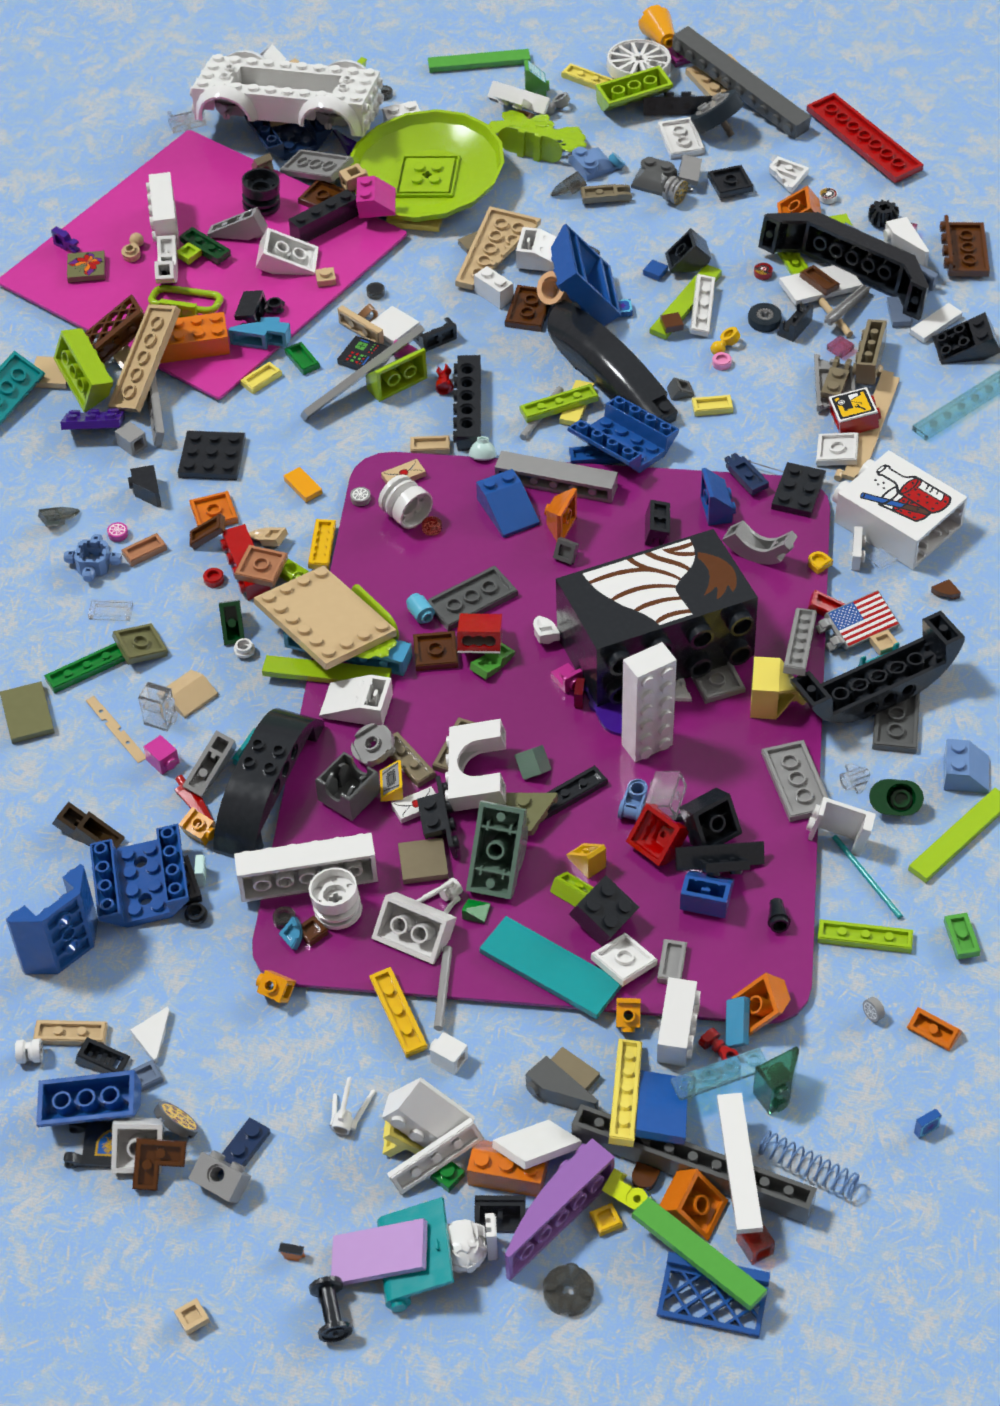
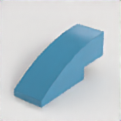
M255 322L233 326L228 330L230 344L267 350L268 345L287 347L291 339L290 323Z

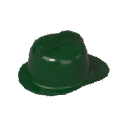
M884 779L872 786L869 800L872 807L879 813L908 816L919 811L923 805L924 796L920 786L912 781Z

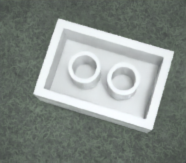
M668 977L658 1038L657 1063L686 1067L687 1059H692L693 1041L696 1034L701 991L697 990V981Z

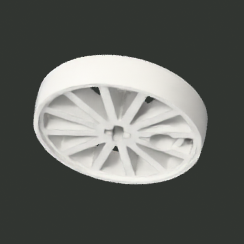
M630 39L619 42L611 47L607 55L606 69L614 79L659 65L667 76L671 71L670 52L663 45L651 40Z

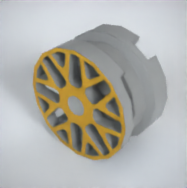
M671 176L664 185L666 189L665 192H662L663 199L671 201L676 205L680 204L688 190L687 181Z

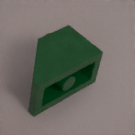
M240 600L219 602L224 645L235 644L239 639L245 638Z

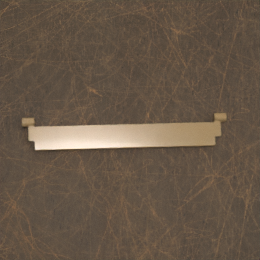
M882 365L879 366L877 376H880L873 394L876 408H879L881 413L879 428L859 433L857 465H847L845 471L837 469L834 475V480L841 481L842 478L853 481L858 476L863 464L871 459L900 381L899 377L893 376V372L883 370L884 367Z

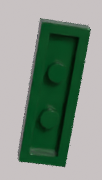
M191 227L179 236L180 242L183 244L189 242L201 249L203 256L218 265L231 256L229 248L194 227Z

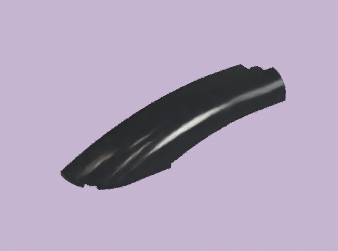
M566 300L559 302L551 310L547 323L549 336L575 369L578 368L590 377L612 399L616 396L623 397L665 422L672 423L676 421L678 411L667 399V391L634 353L612 332L592 316Z

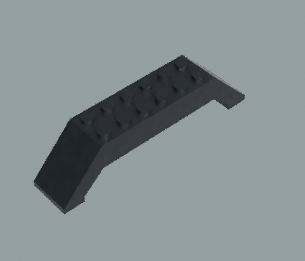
M819 212L767 213L764 215L758 244L759 248L772 254L776 252L803 253L829 266L834 265L857 276L858 279L899 297L903 306L902 313L916 320L921 319L929 285L915 255Z

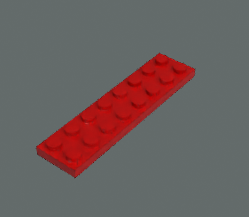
M832 93L807 105L806 111L894 183L923 170V163L837 94Z

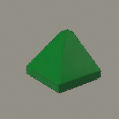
M468 899L462 908V919L485 924L491 903Z

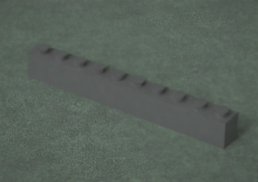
M687 26L673 35L672 48L716 80L729 91L736 90L742 101L793 139L809 130L811 121L809 114L695 30Z
M580 1104L571 1128L572 1135L582 1140V1143L587 1144L593 1138L609 1153L634 1162L643 1163L673 1176L676 1171L698 1169L721 1193L731 1196L725 1155L686 1141L684 1145L635 1137L633 1147L608 1144L611 1114ZM753 1166L759 1206L807 1224L815 1203L817 1188Z

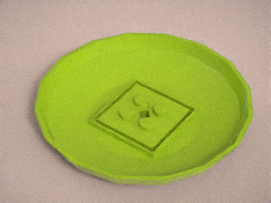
M439 109L405 113L377 125L356 143L350 155L354 160V163L350 166L358 163L362 169H366L368 176H376L396 188V215L385 217L412 222L447 218L474 206L492 190L504 164L502 141L487 123L466 113Z

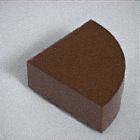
M950 579L931 588V592L938 597L941 595L950 597V599H957L961 595V592Z

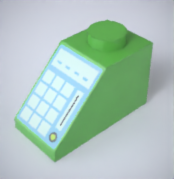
M524 60L525 90L546 96V91H550L549 80H546L545 73L530 61Z

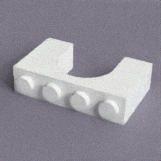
M501 719L449 727V736L446 737V744L449 749V754H446L448 772L445 773L448 790H445V799L450 802L453 811L479 808L480 801L506 804V784L501 773L482 776H469L463 773L466 764L474 756L506 749V730Z

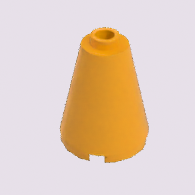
M660 5L650 6L645 9L643 16L638 20L640 31L652 41L663 45L667 49L671 48L675 31L670 12L667 8Z

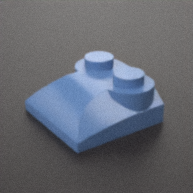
M577 147L572 151V156L568 157L570 165L586 181L617 170V167L598 147L589 150L584 147Z

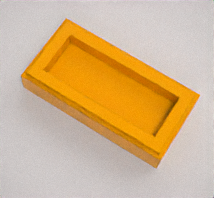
M301 467L283 475L284 481L306 503L323 494L322 488Z

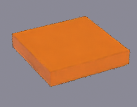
M228 491L189 500L197 526L220 513L225 516V526L238 523V517Z

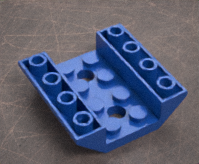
M616 396L606 403L604 417L590 425L580 419L567 429L578 439L638 473H641L662 459L679 433V429L620 396Z
M178 823L156 828V840L117 849L112 839L90 844L99 921L129 928L172 918L189 901ZM141 861L147 862L146 865L143 867H136V865ZM146 898L152 899L150 903L146 905L141 904V902Z
M82 864L69 870L62 877L67 893L63 894L51 906L44 908L40 914L36 916L24 905L6 918L24 974H59L95 947L98 917L86 872Z

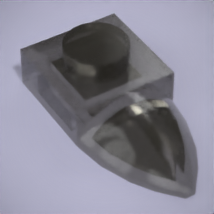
M577 171L560 182L552 191L551 196H559L568 192L573 195L587 184Z
M70 507L39 509L38 517L46 527H55L57 525H65V520L76 516L80 510Z

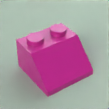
M376 176L357 177L356 204L359 219L396 215V188Z

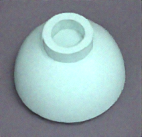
M480 436L477 437V441L471 446L469 456L474 460H492L496 457V450L493 444L489 442L488 437Z

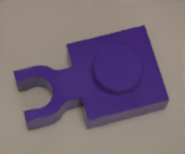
M57 226L51 230L53 242L56 246L65 251L70 250L72 253L80 251V248L76 246L79 241L71 239L67 231Z

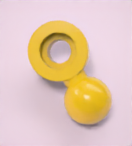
M736 327L727 328L720 335L721 341L712 343L710 348L712 354L725 352L726 346L735 345L739 341L741 334Z

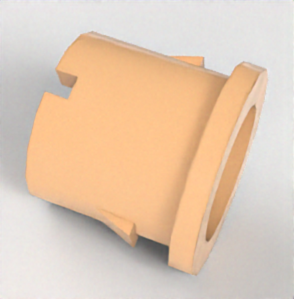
M548 271L541 276L537 285V294L544 304L555 305L563 300L572 303L568 294L560 291L557 287V278L554 271Z

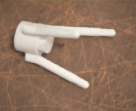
M451 878L440 887L417 899V901L422 903L439 894L444 901L451 900L443 911L449 913L453 906L461 900L459 895L463 892V889L455 878Z
M351 1077L347 1078L341 1108L338 1110V1113V1095L336 1093L333 1094L332 1116L329 1126L333 1132L340 1135H348L350 1130L356 1131L358 1121L376 1092L374 1089L371 1090L353 1119L352 1113L346 1110L352 1081Z

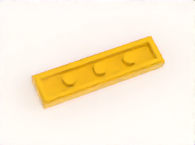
M389 967L369 975L372 986L405 1057L408 1058L427 1050L428 1045L392 968Z

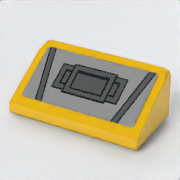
M401 760L380 770L381 801L403 800Z

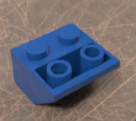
M689 870L685 875L681 890L680 910L726 918L735 879L722 876H707V873Z

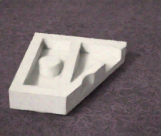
M777 156L769 166V173L790 193H793L809 174V168Z

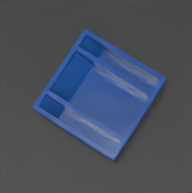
M564 224L551 246V260L555 268L553 271L557 278L556 285L560 291L568 294L572 302L578 303L581 310L590 314L603 326H606L621 316L611 266L567 224Z

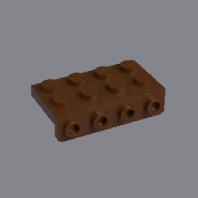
M944 215V220L940 221V232H943L941 233V244H944L942 256H945L943 267L947 269V276L989 277L990 269L984 222H949L948 215Z

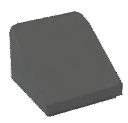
M673 378L667 386L671 400L694 396L689 381Z

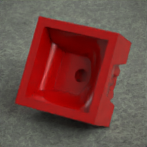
M646 803L626 842L656 865L662 866L675 859V847L682 846L689 831L681 823L673 821L671 817L658 809L657 804Z

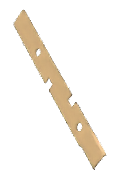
M92 696L87 699L86 702L102 721L105 719L108 721L105 725L137 763L145 760V754L124 730L120 732L119 728L121 726L97 698Z

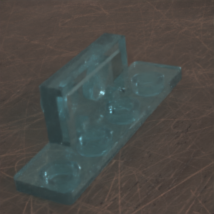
M756 1048L671 1078V1084L679 1100L682 1101L767 1071L769 1064L761 1049Z

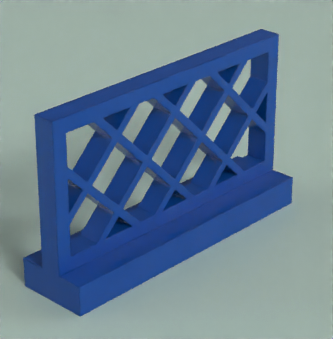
M668 1252L657 1316L759 1338L767 1294L751 1311L745 1309L736 1315L729 1306V1303L735 1300L733 1297L725 1300L718 1290L719 1286L715 1285L714 1282L680 1255ZM738 1266L764 1286L768 1292L771 1272ZM671 1272L681 1274L686 1283L674 1289L669 1282ZM700 1278L707 1280L712 1287L701 1295L693 1285ZM690 1286L696 1298L684 1304L677 1293ZM667 1288H669L671 1292L666 1295ZM715 1291L722 1303L710 1310L703 1298ZM673 1296L681 1305V1308L675 1312L663 1310L665 1301ZM700 1301L707 1313L698 1318L692 1316L688 1308ZM759 1306V1311L757 1314L754 1309ZM723 1307H726L733 1317L726 1323L718 1322L714 1316V1313ZM751 1312L757 1320L755 1329L744 1327L739 1319Z

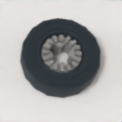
M770 303L756 304L748 312V323L757 331H773L779 327L782 321L781 310Z

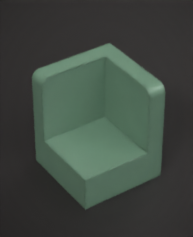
M543 745L515 755L523 779H528L551 770Z

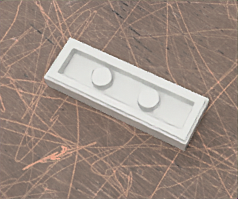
M948 303L910 328L909 334L925 343L932 336L960 319L963 312Z

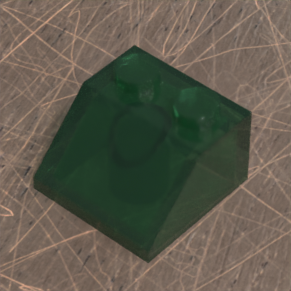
M797 1046L755 1067L753 1094L768 1115L775 1111L780 1112L784 1110L790 1103L799 1058V1048Z

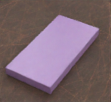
M422 1218L333 1236L331 1276L341 1278L344 1286L426 1270L427 1221Z

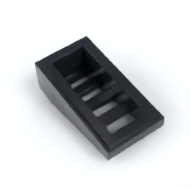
M86 1037L76 1056L75 1064L102 1073L124 1071L130 1056ZM89 1051L93 1052L91 1057L87 1056ZM98 1054L102 1055L100 1061L96 1060ZM107 1057L111 1058L109 1064L104 1063ZM116 1059L120 1060L117 1068L112 1067Z

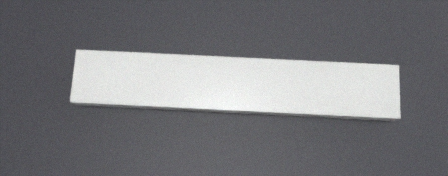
M742 1093L717 1095V1105L737 1234L763 1232Z

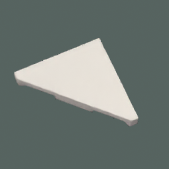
M168 1007L130 1030L132 1036L155 1064L158 1062L168 1017L170 1016Z

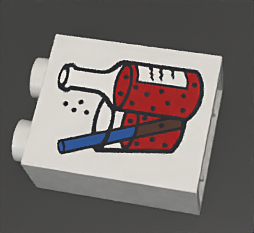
M889 450L876 461L872 459L867 460L861 467L858 476L852 482L845 480L838 485L832 498L833 502L837 503L836 523L854 533V526L863 527L862 535H866L868 543L912 570L963 525L967 496Z

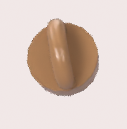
M368 304L358 315L366 318L372 312L374 315L368 320L371 322L378 317V312L371 304Z

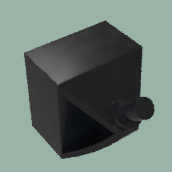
M714 788L680 806V813L673 815L675 822H684L685 827L689 831L688 837L691 846L724 844L742 834L731 795L718 788Z

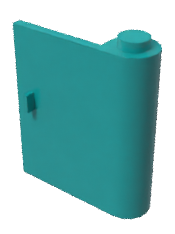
M443 1197L386 1214L377 1220V1227L422 1218L427 1221L426 1270L383 1278L385 1305L393 1312L406 1310L411 1304V1296L454 1283Z

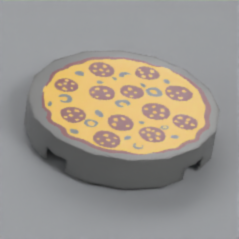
M160 1101L155 1107L154 1114L156 1118L162 1117L164 1119V1126L173 1133L183 1138L189 1136L190 1139L194 1138L198 1133V1124L179 1107L165 1101Z

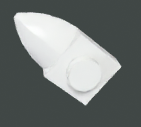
M537 616L534 619V635L539 643L550 644L553 641L560 640V632L551 620L542 616Z

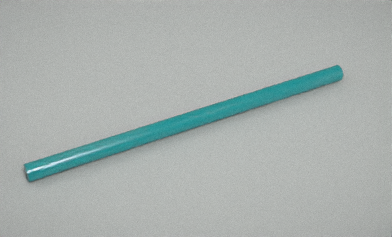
M834 835L832 839L895 916L901 919L903 915L840 838Z

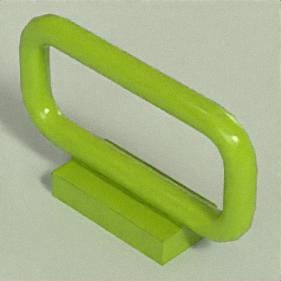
M159 285L148 296L149 304L171 305L180 308L181 311L178 318L198 315V313H215L219 310L224 300L222 294L216 291L173 285ZM162 292H170L216 300L212 306L203 307L197 306L196 303L167 299L159 301L156 298Z

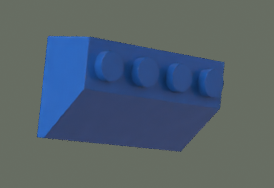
M135 1070L40 1080L38 1082L36 1126L47 1127L135 1117L141 1106V1081Z

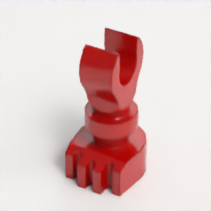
M445 364L443 371L440 367L436 370L439 377L436 381L435 390L441 395H446L454 390V385L449 380L452 370L447 364Z
M712 1027L700 1037L698 1043L704 1050L712 1046V1050L715 1053L718 1052L723 1065L731 1068L732 1063L727 1059V1056H732L738 1062L739 1053L735 1049L726 1046L722 1039L719 1040L721 1034Z

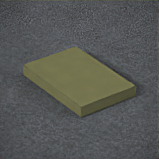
M42 681L0 691L12 744L55 733Z

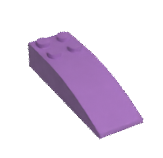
M593 1138L587 1144L580 1145L575 1155L569 1161L565 1160L561 1163L558 1171L542 1188L526 1211L505 1253L506 1278L509 1281L603 1192L602 1189L614 1169L615 1157Z

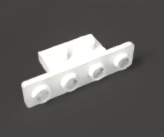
M497 81L492 82L487 95L491 99L498 100V103L508 106L510 104L513 105V108L521 111L526 109L544 115L551 100L549 97Z

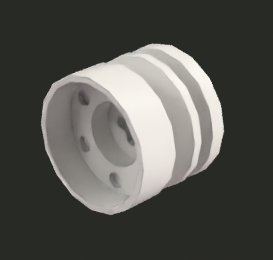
M402 474L392 478L383 487L378 503L379 507L390 517H393L402 527L411 529L426 519L433 505V497L425 489L418 486L415 481H412L410 477Z
M333 867L322 870L310 881L309 894L315 917L327 929L340 930L356 923L362 913V904L356 879L350 871Z

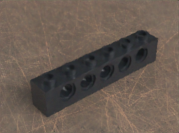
M457 355V363H454V375H457V377H454V388H457V390H453L454 402H457V404H453V413L457 417H453V429H457V431H453V443H457L458 451H469L473 443L477 441V437L481 436V355Z

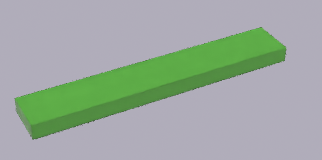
M529 49L428 57L429 73L524 65V60L531 62Z
M650 1197L632 1212V1218L749 1311L767 1294V1289Z

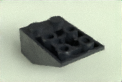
M986 312L932 336L941 364L982 361L1000 353V345L994 327Z

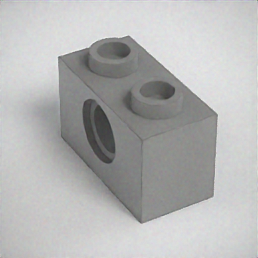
M212 1150L211 1153L201 1152L188 1179L228 1202L238 1203L251 1178V1175L244 1172L246 1168L236 1162H232V1164L224 1160L226 1156L215 1150ZM223 1169L224 1177L219 1181L218 1173Z

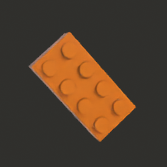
M224 312L177 318L160 364L230 354Z

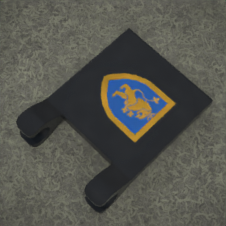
M113 1121L68 1124L70 1133L85 1132L82 1155L66 1152L64 1154V1166L66 1168L81 1166L111 1168Z

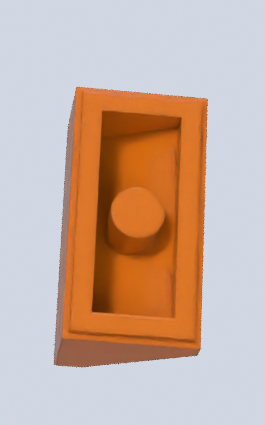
M917 1007L907 1026L911 1031L948 1051L952 1049L962 1033V1030Z

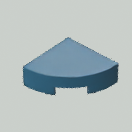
M292 917L279 933L290 948L294 950L298 949L302 940V926L297 917Z

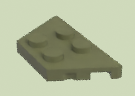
M506 793V804L502 805L527 809L526 826H528V836H533L540 822L544 821L548 815V809L553 803H557L558 795L557 793Z

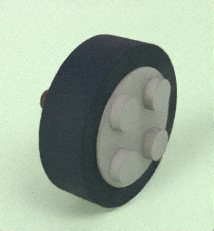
M730 90L723 94L719 92L712 97L713 100L697 107L698 111L692 115L690 120L698 133L707 132L721 124L728 137L735 134L727 119L738 112L744 105L736 90Z

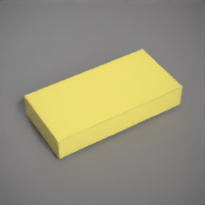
M268 362L241 379L240 383L249 392L255 394L281 377L282 371L271 362Z
M730 395L692 398L694 417L733 413Z

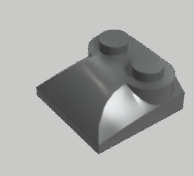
M646 157L641 161V168L635 176L631 188L662 196V192H665L666 189L664 188L666 181L671 176L677 177L678 170L669 161Z

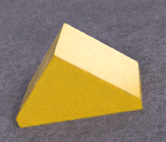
M583 843L566 854L568 859L588 879L606 868V847L604 844Z

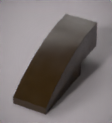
M69 801L52 823L64 833L88 846L91 843L112 839L117 849L125 839L122 834L89 811L85 814Z

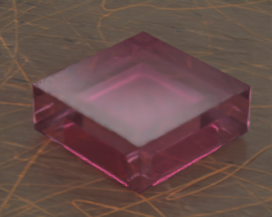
M839 335L827 344V350L842 358L854 350V344Z

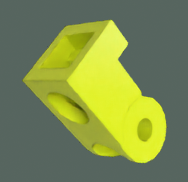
M614 1168L602 1189L603 1192L634 1210L648 1197L652 1199L651 1194L647 1190L635 1188L625 1182L627 1174Z

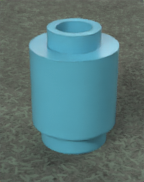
M414 593L408 597L406 601L407 609L420 624L430 622L433 619L435 610L427 599L419 593Z

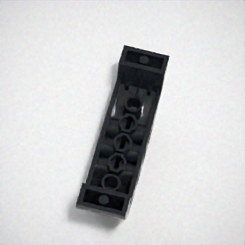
M938 611L922 619V637L821 684L810 671L805 672V676L799 675L790 679V681L813 711L823 720L832 723L855 722L907 700L929 687L955 660L963 646L965 636L942 611Z
M280 708L272 709L262 718L246 745L226 786L215 826L213 842L215 853L235 858V853L263 849L264 844L261 830L306 741L317 742L325 726L322 720Z

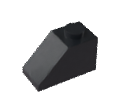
M154 465L130 469L131 477H128L129 488L134 489L135 497L156 507H162Z

